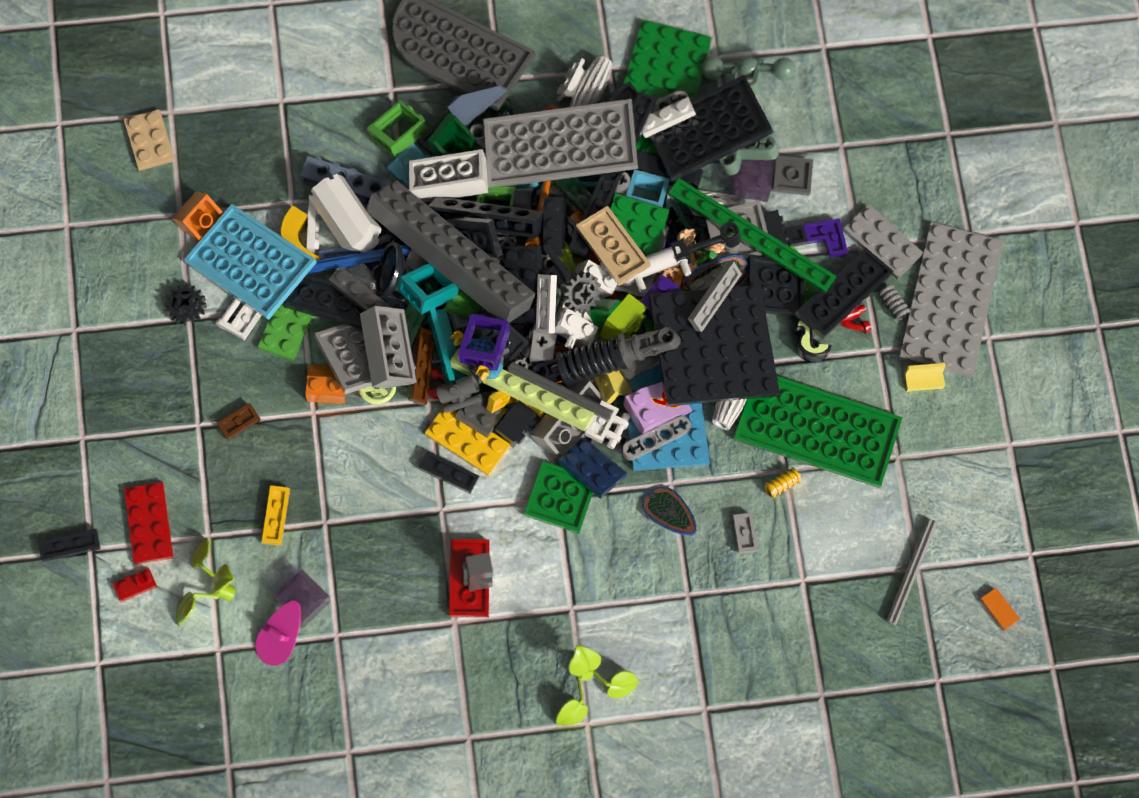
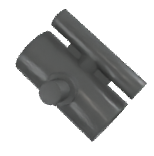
M473 375L456 380V383L452 381L437 386L436 389L442 404L452 401V404L444 406L446 413L482 401L480 394L470 396V394L479 392L478 382Z

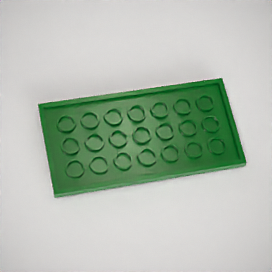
M642 19L624 84L630 81L638 93L642 92L656 97V100L677 91L687 93L690 101L695 99L703 74L702 64L707 59L712 37ZM662 103L658 107L661 110L667 107L668 105ZM642 132L636 150L659 156L651 137L645 138Z
M777 376L779 396L747 399L734 437L735 441L881 488L903 417Z

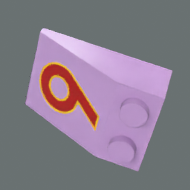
M663 382L644 387L626 396L623 403L641 435L677 417L692 412L689 405L666 407Z

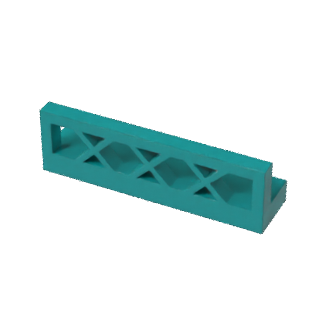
M434 308L428 311L426 315L445 384L452 381L456 383V380L465 376L464 373L451 367L450 360L456 353L457 347L454 345L455 340L451 339L453 333L447 311H444V309L436 311Z

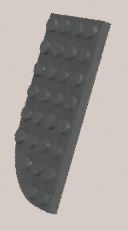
M402 0L394 15V42L401 57L411 67L463 94L497 86L506 87L508 91L489 106L497 111L536 55L534 50L433 0Z

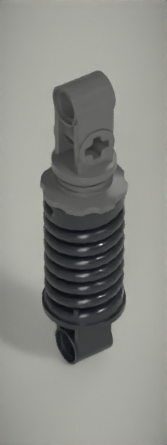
M669 327L646 332L642 335L634 334L629 338L624 333H621L617 337H610L609 340L603 339L601 342L589 343L588 346L582 345L581 348L575 347L567 352L560 350L557 352V359L535 365L532 372L541 375L546 371L545 378L555 383L564 381L567 386H571L578 381L582 382L585 379L589 380L592 377L596 378L599 375L603 376L606 373L610 374L620 369L633 368L634 361H642L647 356H654L661 352L676 349L680 345L681 340L679 335ZM672 335V339L666 342L667 337Z

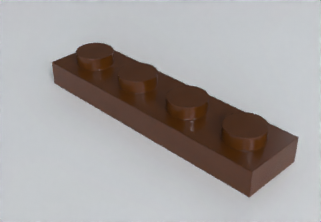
M418 327L416 328L413 363L416 366L414 370L416 383L409 385L408 400L423 406L427 405L434 340L430 330Z

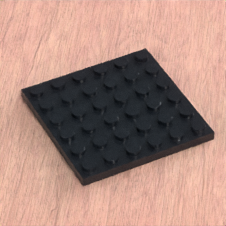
M761 285L733 287L702 332L694 329L688 317L708 289L658 293L648 296L654 331L669 327L679 335L681 340L680 345L676 349L658 354L666 407L779 396L780 391ZM672 335L667 337L666 342L672 339Z

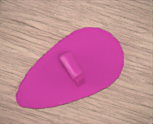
M290 601L280 607L258 634L255 643L256 652L265 664L278 666L285 663L291 656L301 623V608L298 601Z

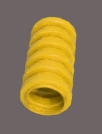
M792 467L790 471H785V474H780V477H775V480H770V483H765V490L770 497L775 498L776 494L780 495L781 491L785 492L786 488L790 489L791 485L795 486L796 483H800L801 476Z

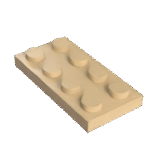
M608 206L576 225L577 231L618 286L651 266V263Z

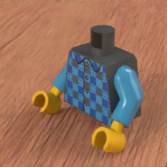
M460 331L454 332L451 339H455V346L461 345L464 334ZM471 338L468 349L493 354L495 344L491 338ZM507 344L505 346L503 355L509 353V348ZM502 355L498 371L488 369L483 365L479 367L465 365L477 382L481 383L486 379H496L503 368L504 357Z

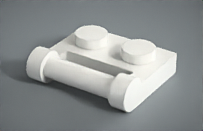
M233 296L234 300L221 319L218 318L215 324L245 341L262 315ZM239 304H244L231 324L228 323Z

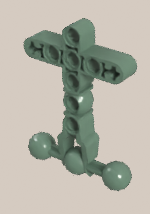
M713 56L703 61L702 73L707 79L711 80L718 79L722 74H731L729 82L745 75L747 80H752L749 84L754 94L758 95L761 90V74H774L778 80H789L795 74V64L790 58L786 57L779 58L774 63H763V60L758 62L752 57H745L740 61L736 59L734 63H723L718 57ZM767 136L721 158L720 163L727 175H734L740 169L741 160H773L779 155V149L775 139Z

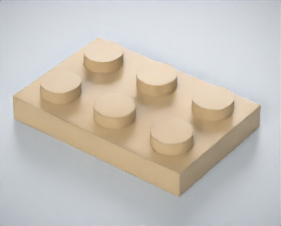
M160 109L124 119L139 171L175 161Z

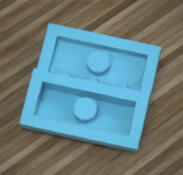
M413 143L386 170L401 184L409 186V161L430 157L428 155L425 156Z

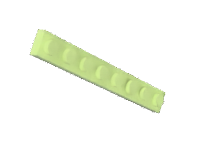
M458 348L450 360L451 367L468 376L472 375L467 366L460 363ZM503 369L496 379H486L483 381V383L580 430L586 431L594 418L595 413Z

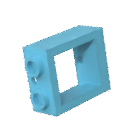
M634 170L626 197L663 208L670 179ZM634 186L661 192L659 202L632 196Z

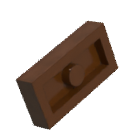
M248 403L219 421L217 426L226 439L230 440L259 422L260 417L252 405Z

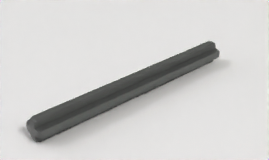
M514 362L510 363L507 371L587 409L605 420H609L612 416V410Z

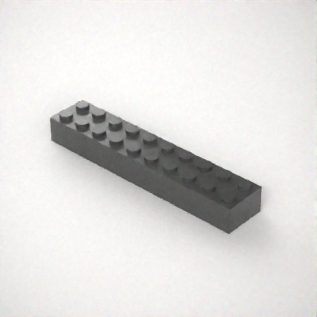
M397 180L371 195L367 207V212L495 318H503L510 323L530 309L535 296L531 289Z

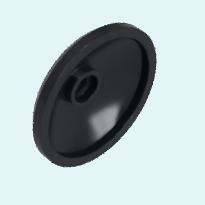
M389 243L381 256L375 280V291L379 298H386L391 295L399 286L401 276L406 274L405 258L399 243Z

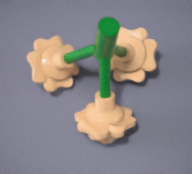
M694 229L682 230L679 232L677 240L683 239L686 247L696 244L694 240L696 233ZM718 243L699 250L703 253V257L695 262L691 259L692 263L688 264L691 273L701 267V264L707 258L713 261L725 255L723 250L724 244Z

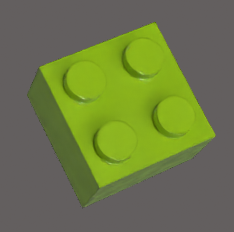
M628 294L606 319L599 336L609 340L610 337H617L619 334L624 333L627 338L631 337V334L633 332L636 333L642 326V322L646 317L644 313L647 307L631 294Z

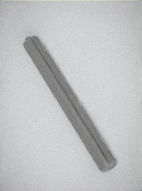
M927 519L888 615L887 622L889 624L896 625L937 524L932 519Z

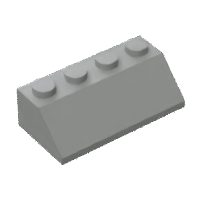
M374 306L360 313L372 387L392 388L416 383L404 309Z
M588 380L578 381L567 387V389L598 404L603 401L601 394ZM546 413L530 433V436L541 448L556 459H559L585 437L586 431L580 430Z

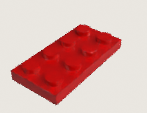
M164 483L124 488L134 564L173 559Z
M450 539L449 617L489 618V588L469 591L468 585L464 586L462 574L466 557L489 553L490 539Z

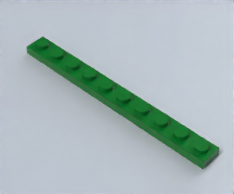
M678 179L668 192L670 197L720 228L725 223H735L739 228L742 242L822 292L826 293L836 279V275L683 180Z

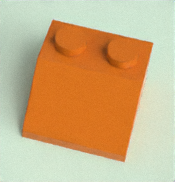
M196 191L172 219L186 234L199 242L223 215V212L207 194Z
M310 364L306 383L307 402L345 404L346 394L344 395L329 365Z

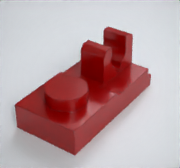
M150 568L112 583L121 603L158 587Z

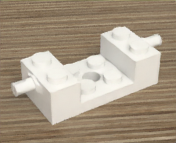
M586 260L577 265L576 274L579 275L580 271L589 272L598 278L597 282L601 284L598 289L602 293L598 294L597 297L605 299L613 295L617 283L602 263L597 265L590 260ZM562 301L555 316V333L567 339L565 347H568V349H573L574 344L581 348L582 345L592 343L598 327L593 324L589 312L584 309L583 313L578 311L575 313L567 308L565 302Z

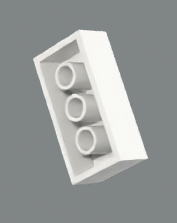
M483 150L409 161V191L424 203L432 202L436 197L451 199L488 193L487 162Z

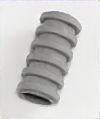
M888 285L880 291L879 295L883 296V301H886V305L890 306L889 310L893 311V315H896V320H902L910 314L911 310L907 309V304H904V300L900 299L901 295L897 294V290H894V285Z

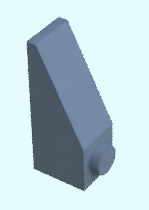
M497 86L457 96L451 101L448 109L467 126L508 90L506 87Z

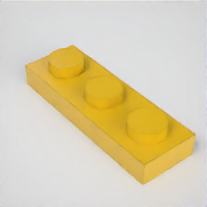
M270 486L262 544L282 546L290 488Z

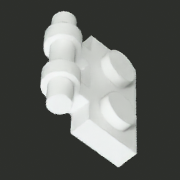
M601 401L600 405L613 411L612 416L609 420H605L594 414V418L584 435L600 443L606 437L610 440L607 447L614 449L621 440L623 430L627 429L629 425L630 415L623 413L620 418L616 416L618 408ZM612 423L617 425L614 432L609 430Z

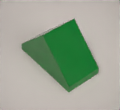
M600 299V301L594 302L595 307H590L589 315L593 324L598 327L597 332L599 334L606 319L621 303L620 300Z

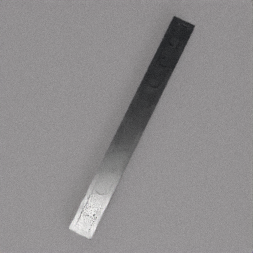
M642 92L638 93L632 106L636 146L656 103V97ZM625 171L602 173L580 222L606 206H610ZM576 230L569 245V251L587 257L590 247Z

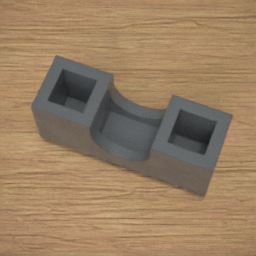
M490 553L466 557L462 575L464 586L468 585L469 591L493 587V568Z

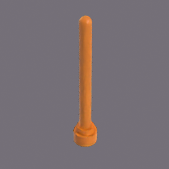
M551 180L543 181L537 211H543V214L544 197H548ZM539 235L537 238L527 237L525 246L541 245Z

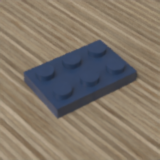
M585 438L558 459V464L600 499L627 475L626 471Z

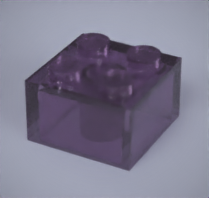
M742 159L740 169L734 175L731 195L768 202L775 160Z
M302 569L273 596L274 602L279 607L290 601L296 600L299 602L301 608L300 627L302 629L331 602L330 596Z

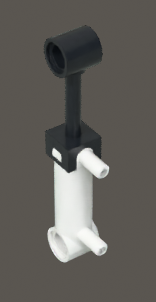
M728 222L722 225L720 235L688 247H686L684 240L681 239L671 243L672 247L645 256L651 263V266L623 283V285L631 286L636 282L639 292L643 293L646 291L643 277L675 265H679L684 275L689 276L691 270L688 264L692 263L689 254L721 242L727 247L737 246L741 242L738 226L735 223ZM729 233H735L733 236L727 237Z

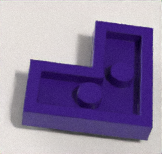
M839 218L803 225L808 241L807 244L825 241L829 258L848 254Z

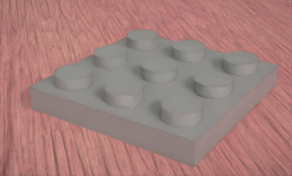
M760 200L728 207L729 210L767 233ZM706 219L710 238L720 235V227ZM742 241L735 247H727L724 244L723 250L725 255L737 254L745 260H748L749 256H765Z

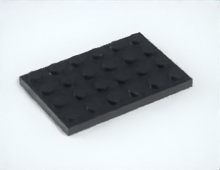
M742 75L691 100L690 102L696 115L650 137L673 182L773 134L774 131L745 75Z

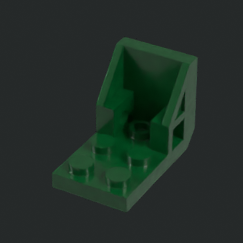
M451 113L446 116L428 139L433 157L481 149L486 157V148L478 145L475 136Z

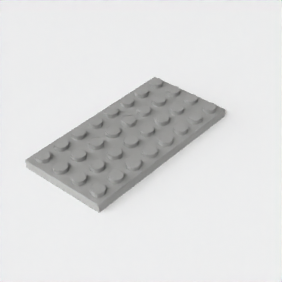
M631 99L484 119L489 188L638 169Z
M933 222L930 223L899 360L919 365L945 363L943 371L973 378L1004 240Z

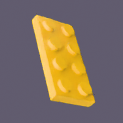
M443 407L426 430L425 436L489 477L509 449L510 444L494 433H491L486 438L455 419L458 410L446 413Z

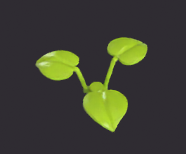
M207 537L194 550L190 565L194 569L199 565L214 578L209 589L210 594H192L189 591L182 597L176 611V621L179 627L192 613L196 602L195 598L207 597L217 600L220 597L226 601H231L236 593V587L230 585L235 578L231 573L229 565H221L215 574L204 566L203 561L207 558L210 549Z
M576 645L574 654L569 662V671L572 675L576 676L580 699L579 701L577 699H570L562 705L556 716V725H575L586 717L588 707L586 704H582L584 698L581 680H590L594 675L604 685L608 686L606 693L609 697L622 698L636 688L639 679L631 671L623 670L614 674L610 682H607L595 671L601 663L599 654L589 647Z

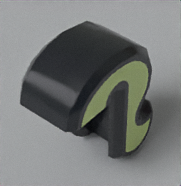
M798 318L793 328V334L795 336L800 335L796 342L798 356L810 362L824 360L828 357L832 345H813V331Z

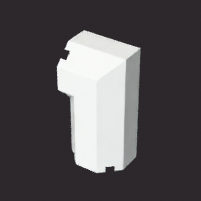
M335 174L333 175L335 179L330 180L327 177L312 188L311 192L313 195H309V199L341 247L352 252L363 253L371 251L379 244L378 236L381 233V227L375 218L367 213L343 176Z

